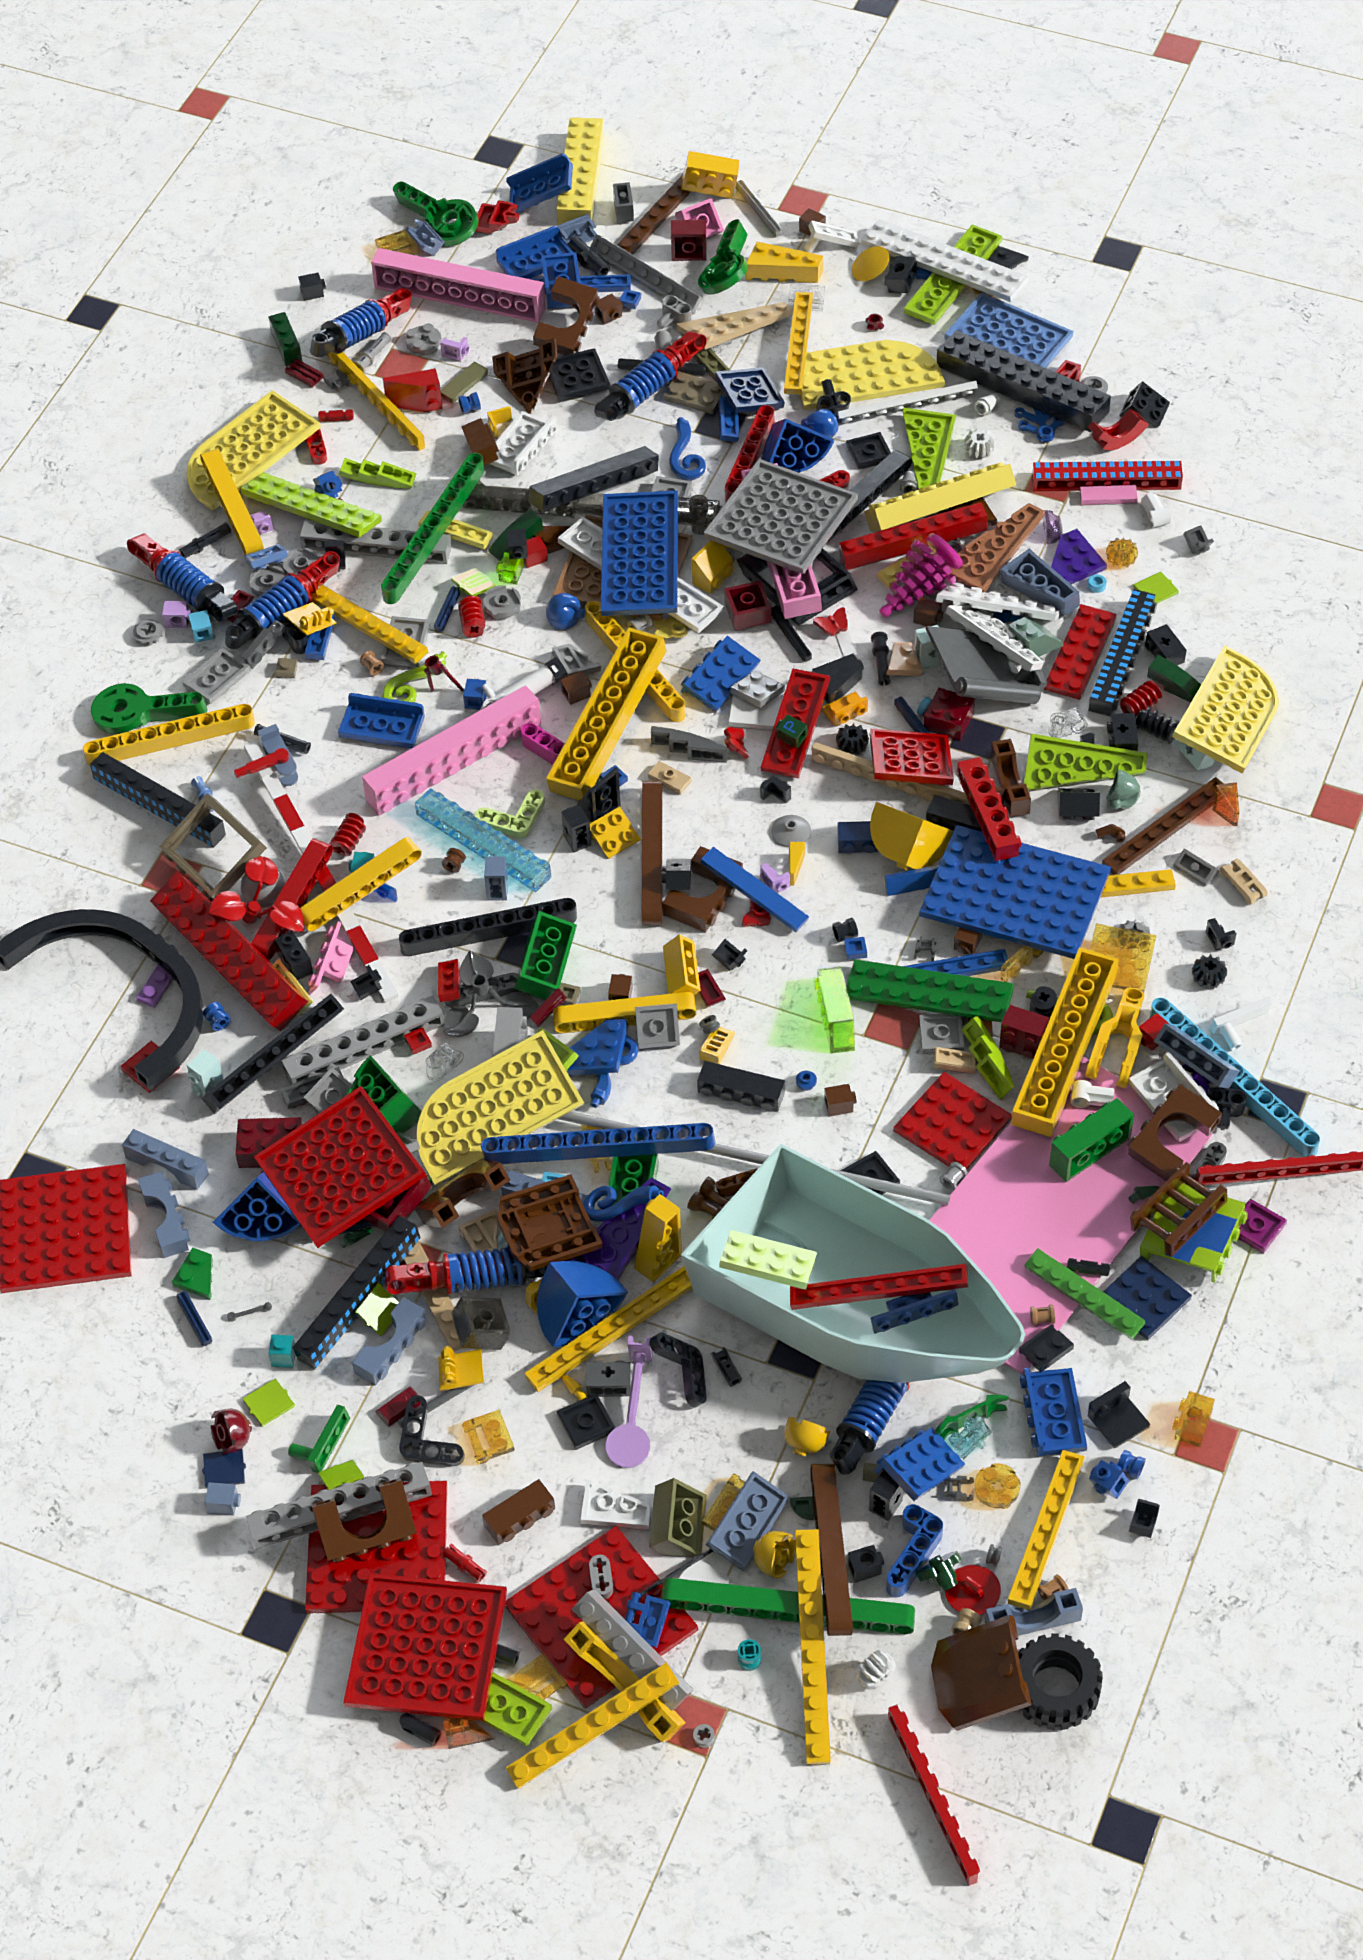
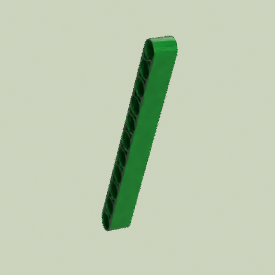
M471 453L466 457L383 580L381 589L383 601L386 604H395L400 600L484 474L483 457L481 454Z
M666 1578L662 1583L661 1599L669 1601V1608L799 1623L798 1592L678 1578ZM822 1595L823 1624L824 1626H826L824 1600ZM850 1598L853 1629L895 1634H911L914 1632V1606L903 1603Z

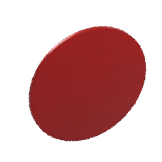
M966 1565L955 1570L958 1583L946 1590L945 1594L949 1604L956 1611L960 1612L962 1608H967L982 1615L986 1613V1609L996 1606L1000 1599L1001 1586L997 1576L991 1570L979 1565Z

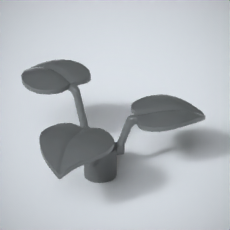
M470 950L461 964L460 979L463 984L473 988L470 1010L465 1006L451 1008L444 1019V1033L460 1037L472 1033L477 1028L479 1017L473 1014L477 995L485 996L488 992H491L501 1005L508 1008H522L523 1016H527V1019L539 1006L531 996L522 992H512L508 994L506 1002L503 1001L488 983V980L493 975L492 964L487 959Z

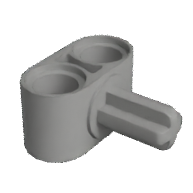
M672 295L665 296L662 299L663 317L657 321L660 329L666 328L671 322L677 324L692 321V311L689 304Z

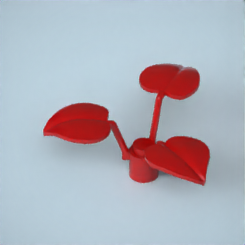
M259 856L251 859L246 864L245 874L248 879L253 882H259L251 902L245 905V902H241L240 896L237 893L224 891L214 898L209 909V915L217 916L228 921H239L242 919L248 924L255 923L257 918L261 919L263 915L270 912L269 917L271 921L278 927L293 932H303L304 930L302 911L292 902L283 901L279 903L278 907L271 906L261 912L260 904L256 901L262 884L272 886L276 883L279 876L275 863L267 857Z

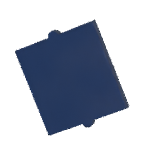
M243 1449L224 1455L222 1454L223 1451L203 1454L204 1468L202 1473L205 1476L206 1489L209 1482L234 1485L245 1484L244 1469L246 1464L244 1463Z

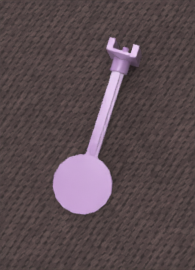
M628 1336L629 1356L634 1365L627 1420L625 1425H620L611 1431L605 1443L606 1453L610 1461L622 1468H634L642 1464L650 1452L649 1437L643 1429L635 1425L642 1368L645 1365V1361L652 1362L653 1351L649 1344L650 1338L646 1337V1343L644 1344L634 1343L633 1336Z

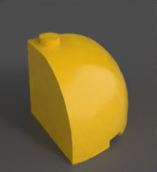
M879 802L875 803L871 815L870 831L874 845L882 855L896 861V866L908 870V867L914 869L930 867L936 863L945 852L954 832Z

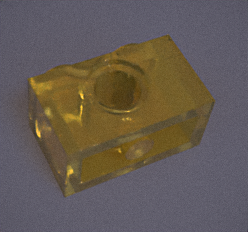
M1189 1391L1187 1398H1182L1178 1411L1182 1412L1181 1416L1175 1417L1172 1430H1176L1174 1439L1201 1447L1215 1399ZM1188 1417H1195L1197 1420H1191Z

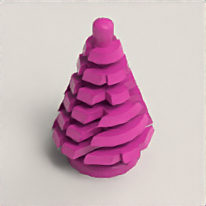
M930 533L927 536L929 547L914 539L911 544V550L905 556L906 560L910 561L902 562L900 568L903 571L898 572L895 577L899 586L894 582L889 589L893 595L887 593L885 597L887 604L879 610L883 617H889L893 610L897 612L903 610L902 604L907 607L913 605L914 601L911 597L919 601L920 597H923L924 594L931 596L936 593L935 590L940 591L946 588V585L951 586L956 582L955 575L950 574L952 572L950 567L959 569L963 565V561L944 539L934 533Z

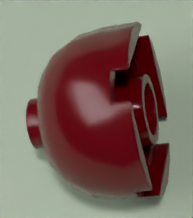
M228 1408L214 1411L211 1419L215 1418L214 1425H211V1434L216 1448L222 1449L223 1455L241 1450L246 1446L250 1438V1432L252 1431L250 1420L237 1409Z

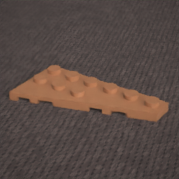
M1031 503L1026 504L1013 513L1009 519L1004 522L1001 521L990 532L986 531L957 554L963 561V565L959 569L950 567L952 570L950 574L955 575L957 581L969 587L981 588L982 592H986L1001 573L1000 569L1009 563L1045 516V511Z

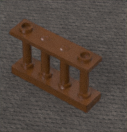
M1185 1162L1181 1167H1177L1174 1170L1172 1176L1139 1209H1135L1130 1216L1131 1230L1135 1232L1141 1225L1145 1226L1164 1239L1165 1253L1173 1257L1227 1202V1188L1220 1184L1215 1190H1209L1190 1177V1164ZM1185 1183L1206 1197V1199L1201 1204H1196L1176 1190ZM1171 1197L1192 1211V1213L1187 1218H1182L1162 1204ZM1157 1211L1178 1225V1227L1173 1232H1168L1148 1218Z

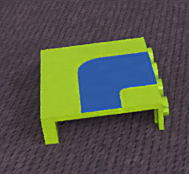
M1182 1184L1176 1190L1196 1204H1201L1206 1199V1197L1186 1184ZM1171 1197L1162 1204L1182 1218H1187L1192 1213V1211ZM1227 1197V1202L1173 1257L1165 1253L1164 1239L1148 1229L1140 1245V1256L1142 1255L1149 1261L1151 1255L1156 1254L1211 1272V1282L1215 1283L1217 1276H1221L1224 1271L1225 1259H1229L1231 1256L1233 1241H1237L1239 1238L1240 1225H1244L1248 1213L1245 1212V1202ZM1156 1211L1152 1220L1154 1223L1168 1232H1173L1178 1227V1225Z

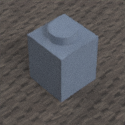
M209 1482L204 1502L207 1513L234 1515L236 1507H239L241 1502V1494L237 1492L236 1485Z

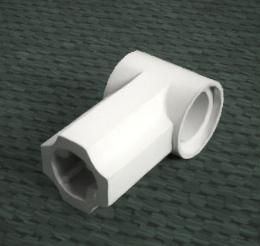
M1153 492L1146 493L1141 498V503L1147 512L1149 525L1153 528L1171 523L1169 509L1163 507L1156 494Z
M1077 1080L1072 1086L1071 1104L1077 1108H1086L1089 1105L1103 1106L1106 1102L1113 1101L1114 1088L1092 1086L1088 1081Z

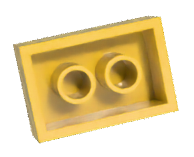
M689 151L683 171L681 190L732 199L738 177L739 160Z

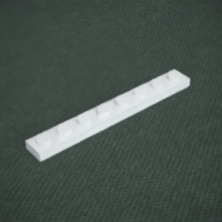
M976 381L842 410L834 415L837 420H841L844 423L852 421V417L859 416V419L869 417V413L876 412V415L887 413V409L891 408L894 411L902 410L904 405L910 404L911 407L922 405V401L928 400V403L939 401L938 398L945 397L946 400L955 398V394L962 393L963 396L969 395L978 386Z

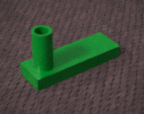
M336 1405L313 1449L292 1443L288 1449V1455L308 1461L313 1472L318 1473L322 1471L350 1420L345 1406Z

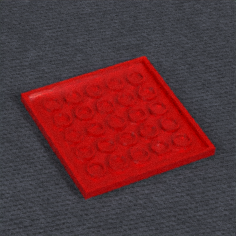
M362 1086L254 1156L261 1169L270 1179L317 1248L427 1176Z
M125 1164L0 1180L1 1293L132 1276L127 1170Z
M429 1481L432 1495L408 1503L417 1534L412 1535L413 1538L410 1540L399 1542V1539L391 1541V1545L377 1549V1546L368 1548V1552L355 1556L352 1553L345 1555L346 1559L333 1563L332 1560L328 1561L326 1558L319 1530L309 1533L306 1614L362 1612L370 1573L446 1581V1557L443 1556V1552L446 1549L447 1481ZM324 1484L311 1485V1496L328 1489ZM359 1495L356 1498L361 1499L365 1497V1495ZM337 1502L336 1506L341 1505L343 1502ZM385 1510L341 1524L345 1530L353 1535H370L379 1529L383 1523Z
M617 1526L508 1598L505 1602V1608L584 1709L617 1688L599 1670L581 1658L564 1640L575 1626L583 1621L572 1608L587 1592L592 1590L589 1569L591 1558L596 1555H604L609 1559L613 1593L605 1600L624 1619L628 1609L626 1607L627 1601L631 1599L632 1593H640L660 1580ZM602 1563L597 1564L598 1574L603 1573ZM604 1580L599 1581L601 1591H605ZM662 1584L652 1591L645 1593L640 1598L639 1603L644 1604L647 1595L661 1599ZM669 1608L658 1647L652 1648L662 1656L696 1633L698 1625L685 1610ZM636 1611L634 1624L639 1623L641 1611Z
M370 1573L343 1701L344 1706L484 1721L506 1602L507 1587Z

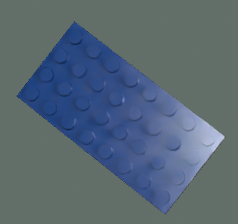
M678 490L603 494L601 616L678 613Z

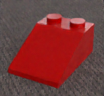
M436 368L382 378L384 395L397 408L419 412L443 409L440 382Z

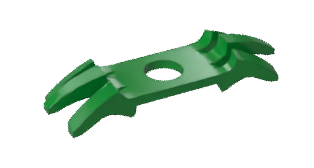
M986 1395V1400L956 1416L948 1415L937 1426L935 1431L937 1434L940 1433V1436L945 1440L948 1435L958 1434V1429L984 1416L989 1418L993 1412L1006 1411V1405L997 1403L1007 1401L1009 1397L1006 1395ZM975 1412L972 1417L966 1419L968 1415Z

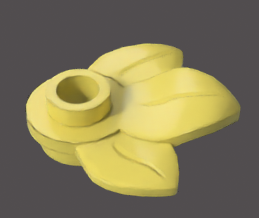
M671 615L669 619L663 618L662 621L654 619L655 626L658 629L655 631L657 636L663 638H682L688 633V626Z

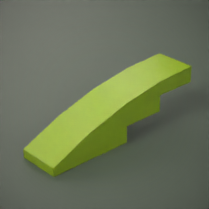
M344 458L338 475L377 486L411 489L417 473L382 461L381 465L363 459L361 464Z
M977 1016L961 1031L972 1044L968 1049L979 1062L976 1068L1001 1100L1015 1086L1000 1050Z

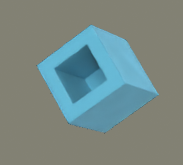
M207 610L188 614L195 643L214 639Z

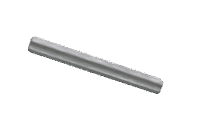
M743 180L736 181L735 188L775 237L782 235V228Z

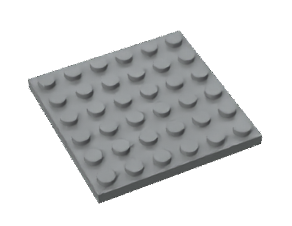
M759 459L704 531V538L804 574L858 500V494Z

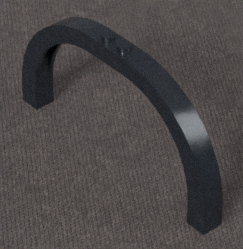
M68 910L33 920L0 940V964L8 970L37 949L52 942L75 936H106L124 941L136 947L165 970L176 981L183 994L182 1010L174 1030L161 1046L134 1066L137 1079L147 1088L153 1090L174 1073L192 1052L202 1029L204 1010L196 976L191 966L178 953L174 945L166 943L160 934H155L142 923L128 916L105 910Z

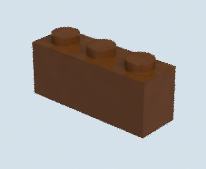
M479 418L461 426L471 452L482 455L484 466L498 460L496 452H499V449L487 423L484 424L482 419Z
M540 1479L482 1514L483 1525L498 1545L503 1542H509L517 1533L531 1528L542 1517L550 1516L555 1510L554 1498Z

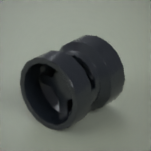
M852 917L846 919L843 923L838 921L832 924L837 942L844 941L846 937H858V928Z

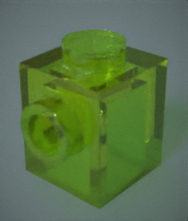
M504 553L501 562H498L496 566L499 581L517 585L524 569L523 559L509 560V554Z

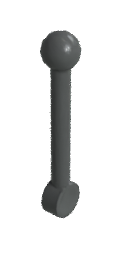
M266 1302L263 1306L239 1313L229 1312L227 1318L232 1322L240 1316L262 1310L269 1311L272 1309V1304Z

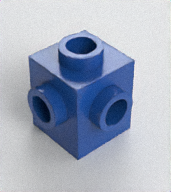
M333 470L312 479L315 484L314 490L318 493L336 498L338 497L337 493L343 491L341 488L342 482Z
M1100 1460L1098 1465L1093 1467L1089 1477L1096 1492L1103 1496L1106 1493L1115 1499H1118L1128 1484L1129 1479L1121 1471L1122 1468L1112 1461L1108 1464L1103 1460Z

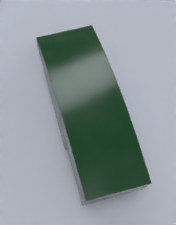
M531 509L511 523L488 549L489 553L500 562L509 557L507 530L526 529L527 540L543 530L542 518Z
M1159 655L1156 656L1148 667L1147 678L1163 684L1164 691L1188 702H1192L1201 686L1189 673Z

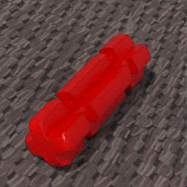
M346 409L345 411H319L318 419L320 422H326V420H353L354 413L352 409Z

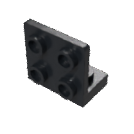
M1142 381L1129 392L1119 416L1123 417L1131 409L1158 428L1170 402Z
M1126 1381L1091 1401L1088 1408L1087 1416L1113 1448L1119 1447L1150 1427L1149 1421L1129 1399L1131 1387Z

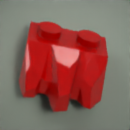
M500 200L497 201L496 205L482 203L477 213L478 226L476 232L490 234L505 228L508 224L517 223L519 214L515 213L518 205Z

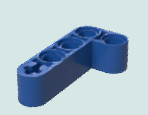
M910 1504L904 1508L902 1518L904 1530L912 1534L913 1537L887 1574L886 1591L895 1598L901 1597L907 1592L917 1577V1571L923 1568L943 1536L942 1520L915 1504ZM909 1517H916L917 1520L912 1521V1520H909L908 1518H909ZM935 1528L937 1531L931 1532L928 1529ZM922 1545L925 1549H917L916 1546ZM906 1563H911V1564H913L914 1566H913V1567H906V1566H904V1564H906Z

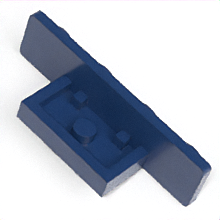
M955 1289L935 1296H932L929 1292L900 1296L886 1301L888 1312L870 1318L874 1334L885 1332L891 1328L909 1324L923 1317H929L932 1314L950 1310L959 1305L957 1292Z

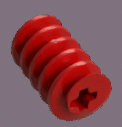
M467 596L458 605L462 632L469 638L482 636L484 633L483 629L486 626L481 599L477 596Z
M1146 681L1120 700V708L1123 713H1135L1136 719L1142 710H1146L1149 706L1152 707L1158 703V699L1162 698V692L1154 682Z
M356 813L346 814L345 819H343L331 842H329L333 846V852L343 856H351L352 850L355 849L359 839L362 838L363 833L366 831L363 818Z

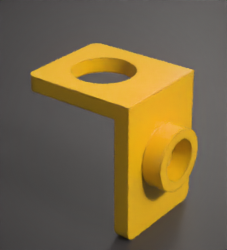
M510 406L487 412L488 426L494 438H497L496 425L512 420Z

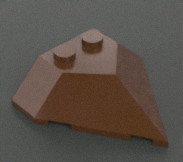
M552 338L539 342V349L514 356L509 352L492 356L494 374L503 382L504 386L525 408L528 414L532 415L558 356L556 339Z

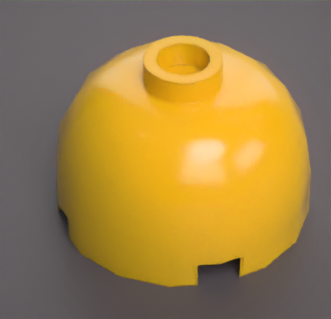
M788 1417L784 1437L787 1444L794 1448L793 1453L806 1457L807 1453L815 1454L824 1448L828 1441L830 1430L825 1431L826 1428L803 1419L798 1423L795 1422V1417Z
M770 1531L755 1542L753 1547L754 1559L760 1571L775 1579L786 1575L788 1571L783 1569L788 1562L793 1563L796 1554L795 1540L791 1538L793 1535L783 1531Z

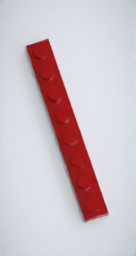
M1352 1151L1344 1154L1331 1153L1323 1156L1310 1155L1301 1158L1289 1157L1280 1160L1268 1159L1259 1162L1247 1161L1238 1164L1205 1165L1198 1167L1195 1180L1204 1186L1363 1171V1152Z
M966 1264L812 1283L807 1284L806 1290L790 1286V1307L792 1310L968 1288V1269Z
M897 1704L888 1708V1719L968 1886L973 1885L978 1881L979 1865L976 1859H971L968 1853L970 1851L969 1844L966 1838H961L958 1832L959 1824L954 1815L951 1816L948 1811L949 1804L946 1796L939 1793L937 1788L939 1787L938 1780L935 1774H930L927 1768L929 1766L928 1759L925 1753H920L917 1747L919 1742L915 1732H910L907 1726L909 1721L904 1711L901 1712Z

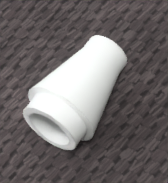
M992 393L978 399L975 403L976 412L979 415H988L1000 401L998 394Z

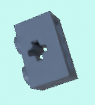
M485 857L484 879L487 900H507L508 873L506 857Z

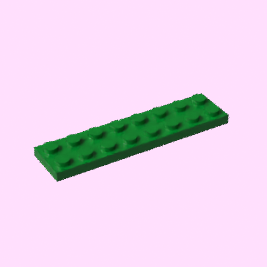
M854 959L844 996L847 999L968 1018L978 1016L981 1020L1002 1023L1010 1005L1014 984Z

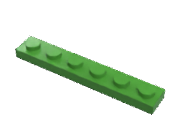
M1039 1248L1036 1249L1025 1263L1026 1269L1131 1340L1144 1326L1145 1320Z

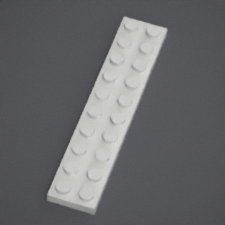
M881 219L861 238V245L869 248L874 246L884 247L892 257L914 256L916 257L918 267L1011 302L1029 282V276Z
M582 517L558 537V543L602 571L603 529ZM678 578V613L668 614L697 633H700L724 612V606Z

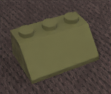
M675 1478L655 1485L649 1548L665 1556L694 1558V1556L702 1554L707 1495Z

